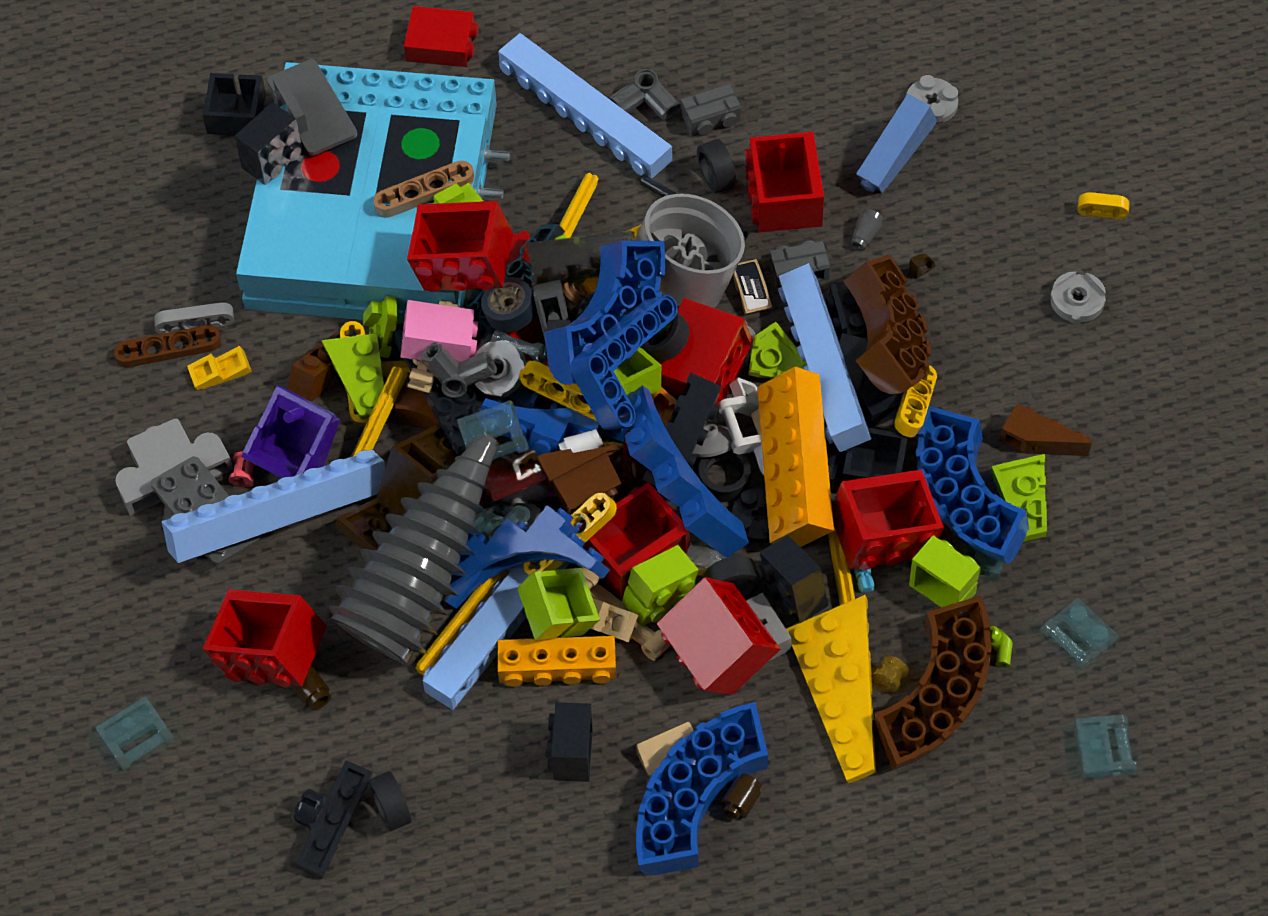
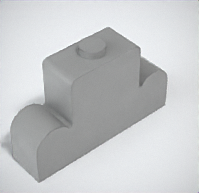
M172 419L159 426H152L145 432L127 440L131 456L137 468L127 467L122 469L116 475L115 481L120 497L131 516L162 502L151 488L152 479L190 457H198L214 478L232 471L233 467L229 454L216 434L203 433L192 444L180 421Z

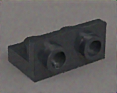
M836 283L830 284L829 294L825 295L828 311L833 310L834 313L831 321L835 333H839L840 339L842 333L861 338L868 337L863 315L850 290L838 291Z

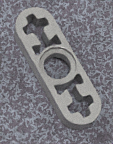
M214 303L158 312L154 316L155 331L158 334L205 325L215 327L228 326L234 322L233 307L228 303Z

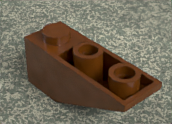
M336 332L328 339L340 338V333ZM322 343L292 364L287 387L288 390L311 402L322 395L337 375Z
M1016 404L1003 425L999 442L1024 454L1088 456L1093 441L1084 433L1073 431L1063 426L1059 421L1048 419L1038 414L1034 409Z

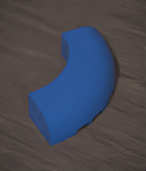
M619 241L600 246L601 265L599 280L589 305L569 325L545 331L549 368L554 378L561 384H576L570 367L571 362L576 356L643 301L662 296L659 288L661 276L665 275L664 241Z
M928 406L924 423L918 431L917 465L918 470L923 471L941 521L955 536L974 550L992 559L1010 564L1017 555L1029 530L1026 510L1006 502L996 494L993 495L985 486V482L976 467L979 447L983 440L980 421Z
M755 702L721 712L720 716L705 724L702 722L696 726V730L684 739L681 738L668 751L666 758L655 769L640 804L636 829V852L641 872L649 875H660L699 867L698 833L710 805L742 773L749 775L768 769V752Z

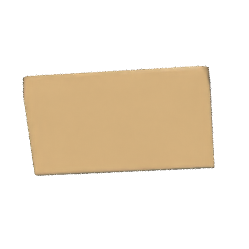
M690 722L636 745V753L649 778L666 758L668 751L681 738L684 739L694 731Z

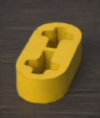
M1083 193L1078 198L1077 210L1080 215L1123 220L1129 215V200L1119 195Z

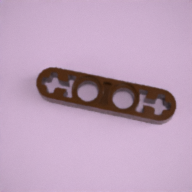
M205 325L123 341L115 347L114 355L120 366L125 368L214 351L221 344V336L215 326ZM206 335H211L210 342H206ZM192 337H196L198 345H194ZM179 340H187L189 342L188 346L183 349L174 347L175 343ZM153 345L162 347L161 351L157 354H149L147 352L148 348ZM140 347L143 353L142 356L139 355L138 348ZM124 351H130L129 358L124 357Z

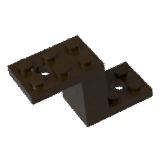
M441 425L433 426L392 446L377 497L337 517L335 527L362 549L376 550L379 545L373 538L372 532H390L392 527L386 520V515L396 514L402 516L406 513L401 503V498L418 499L422 495L418 489V483L432 484L438 479L437 470H447L455 462L457 454Z

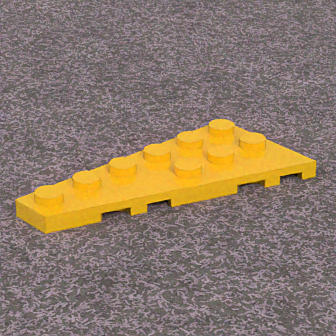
M866 595L786 629L792 638L791 645L848 783L876 773L875 738L873 737L874 717L871 698V659L868 639L869 623L867 619L868 600Z

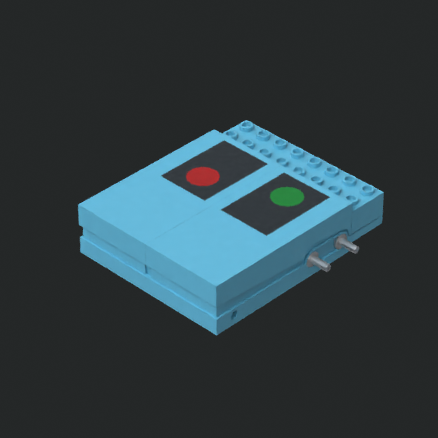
M286 62L285 69H288L300 63ZM319 65L355 126L357 137L314 156L307 153L301 142L302 152L295 161H291L287 166L282 165V171L276 178H272L266 185L257 180L236 272L239 288L244 290L242 300L245 310L363 320V313L370 302H382L387 295L396 297L397 323L404 324L408 300L439 304L440 300H448L463 308L466 290L424 291L407 261L417 207L385 218L376 213L373 200L374 196L381 190L457 161H466L472 165L474 181L471 186L481 198L502 199L504 195L503 190L484 188L488 160L509 161L510 152L489 149L497 106L494 79ZM462 172L457 173V174H460L461 177L466 176V175H463ZM434 180L429 184L432 188H440L444 185L440 180ZM408 190L404 196L415 198L419 192ZM396 196V198H398V202H401L400 196ZM387 201L382 202V204H385L386 206L391 205L388 204Z

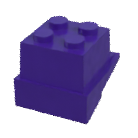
M278 385L258 425L255 426L241 457L280 478L294 477L303 474L308 469L323 467L340 418L336 417L334 413Z

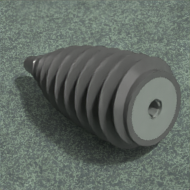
M482 433L481 437H477L461 456L455 457V462L447 470L439 469L436 471L438 479L432 484L418 483V489L422 494L418 499L401 498V503L406 510L404 515H386V520L392 527L390 532H372L373 538L379 547L376 550H359L360 555L367 564L364 568H347L348 573L355 582L352 586L337 585L335 587L343 599L339 606H329V610L333 614L331 621L337 627L371 649L402 664H407L413 652L428 654L421 645L420 640L424 633L438 635L430 621L434 614L448 616L440 604L444 595L458 596L450 586L453 575L467 576L458 565L461 555L475 556L466 544L469 534H482L473 524L476 512H486L479 503L483 489H487L484 485L497 450V440Z

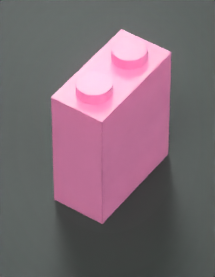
M408 300L403 325L401 358L421 360V353L426 350L428 345L435 342L442 344L457 361L462 362L469 359L470 356H475L477 340L472 338H476L478 322L473 321L474 310Z

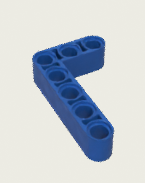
M663 295L643 301L571 362L570 367L574 380L599 425L606 431L627 428L635 422L636 413L613 369L675 318L678 311L677 304L670 295Z

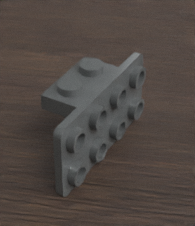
M314 59L304 61L267 78L275 104L296 118L300 141L309 155H317L357 137L355 126Z
M195 456L190 457L151 481V488L165 504L163 521L170 519L175 514L188 513L197 510L202 505L223 501L229 496L200 459ZM260 535L214 550L205 555L213 565H220L260 540ZM200 555V556H197V557H194V558L197 560L198 558H200V557L203 556V555Z

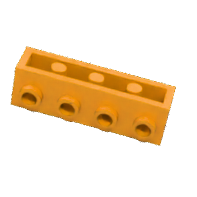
M615 636L498 640L499 683H505L511 687L520 686L524 682H534L541 686L549 685L552 681H563L570 685L578 684L581 680H593L595 683L600 684L607 683L610 679H616Z

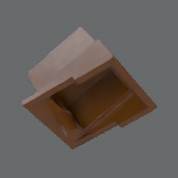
M603 444L599 448L575 453L571 449L542 454L537 457V469L548 490H553L563 509L569 515H572L596 493H605L613 500L616 499V495L621 487L619 477L611 463L618 459L620 451L618 445L605 447Z

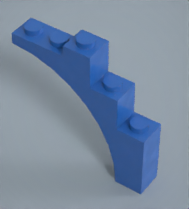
M642 385L629 394L628 398L636 413L635 422L632 426L628 427L629 432L625 435L630 456L652 471L657 491L679 507L684 527L728 558L749 543L743 522L714 497L685 461L658 414L650 390Z
M490 399L484 400L477 426L528 445V448L536 451L537 457L542 454L559 451V443L563 442L566 437L597 429L600 434L622 442H626L625 435L629 432L628 427L606 431L597 421L570 408L529 409L506 405Z
M547 505L530 527L521 520L516 524L509 518H506L491 539L484 534H478V536L469 534L466 545L475 556L461 555L458 564L467 576L453 575L450 586L458 596L444 595L442 600L458 608L474 590L488 579L526 562L541 560L569 562L590 570L602 579L610 569L601 563L604 557L591 547L586 551L582 547L585 542L575 535L579 529L570 523L573 517L561 508L556 512Z

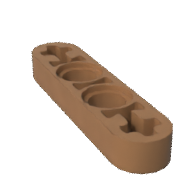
M457 161L381 190L374 196L375 211L381 217H392L418 207V204H426L433 201L434 195L455 183L460 187L467 183L471 185L474 181L473 167L466 161ZM462 172V174L466 176L461 177V175L457 173ZM434 180H440L444 183L440 188L429 186ZM408 190L419 192L415 198L404 196ZM396 196H400L401 202H398V198H396ZM387 201V203L391 205L386 206L385 204H382V202Z

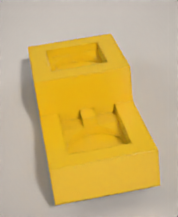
M240 346L217 358L209 354L187 366L197 390L205 389L252 372L246 354Z

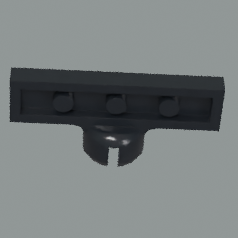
M345 760L328 794H321L312 789H307L302 794V799L295 808L293 819L295 822L308 827L311 832L297 859L295 868L323 879L365 792L368 780L372 777V771Z

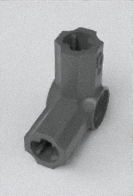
M650 69L640 70L635 75V80L609 97L612 102L627 113L646 102L661 120L672 117L680 108L677 100L658 81L657 74Z
M435 342L428 345L426 350L421 353V361L442 384L443 394L451 398L461 397L467 391L468 386L497 373L493 357L488 351L481 352L460 362L455 360L442 344Z

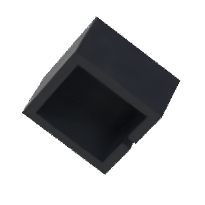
M210 73L203 110L207 134L236 135L264 110L266 92L261 75L239 74L238 80L241 94H238L234 74Z
M273 102L235 135L242 169L264 185L281 173L282 165L287 166L291 161H295L302 152L296 118Z
M868 428L871 440L847 449L842 481L902 473L908 437L897 432Z
M789 535L760 552L762 561L760 570L766 580L764 585L765 591L771 599L776 598L780 602L783 611L788 616L792 615L799 623H802L828 607L821 568Z
M555 702V713H549L548 721L550 740H547L546 745L547 768L549 771H553V779L555 781L589 782L593 736L591 704Z

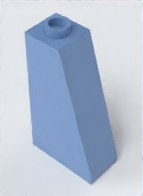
M907 94L856 173L861 181L860 185L871 193L875 190L883 193L937 123L931 106Z

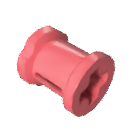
M243 451L237 452L233 456L235 465L233 473L229 476V482L237 487H252L254 485L253 471L257 465L241 457Z

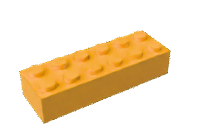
M794 366L758 386L757 393L770 543L774 544L789 535L802 547L834 531L820 374Z

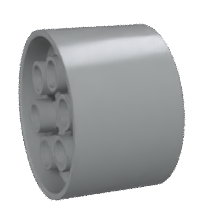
M672 194L655 201L648 209L634 240L664 241L665 275L661 276L659 291L662 292V296L670 295L673 297L677 306H680L683 298L715 308L720 302L745 248L744 236L736 220L716 203L691 194Z

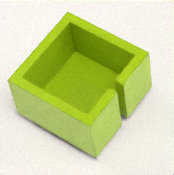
M641 347L614 370L627 396L642 385L650 390L651 396L661 391L662 365Z
M933 535L912 559L909 586L938 606L944 607L970 599L976 594L980 566H978L973 558L963 556L954 550L949 542L940 540Z
M677 545L632 568L628 580L629 586L625 589L622 603L630 612L638 614L637 621L641 626L652 621L654 623L658 622L692 590L699 569Z
M582 568L533 572L517 587L535 640L557 638L559 635L561 637L581 636L600 621Z

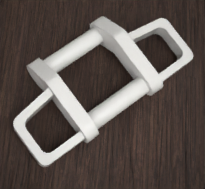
M737 378L729 384L734 397L719 401L717 403V406H720L718 411L725 419L732 439L731 447L733 453L739 455L753 451L760 471L764 475L761 435L743 438L734 414L739 412L751 417V414L759 408L757 386L754 383Z

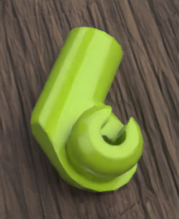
M990 626L991 647L997 652L995 665L1009 668L1013 646L1012 640L1001 629Z

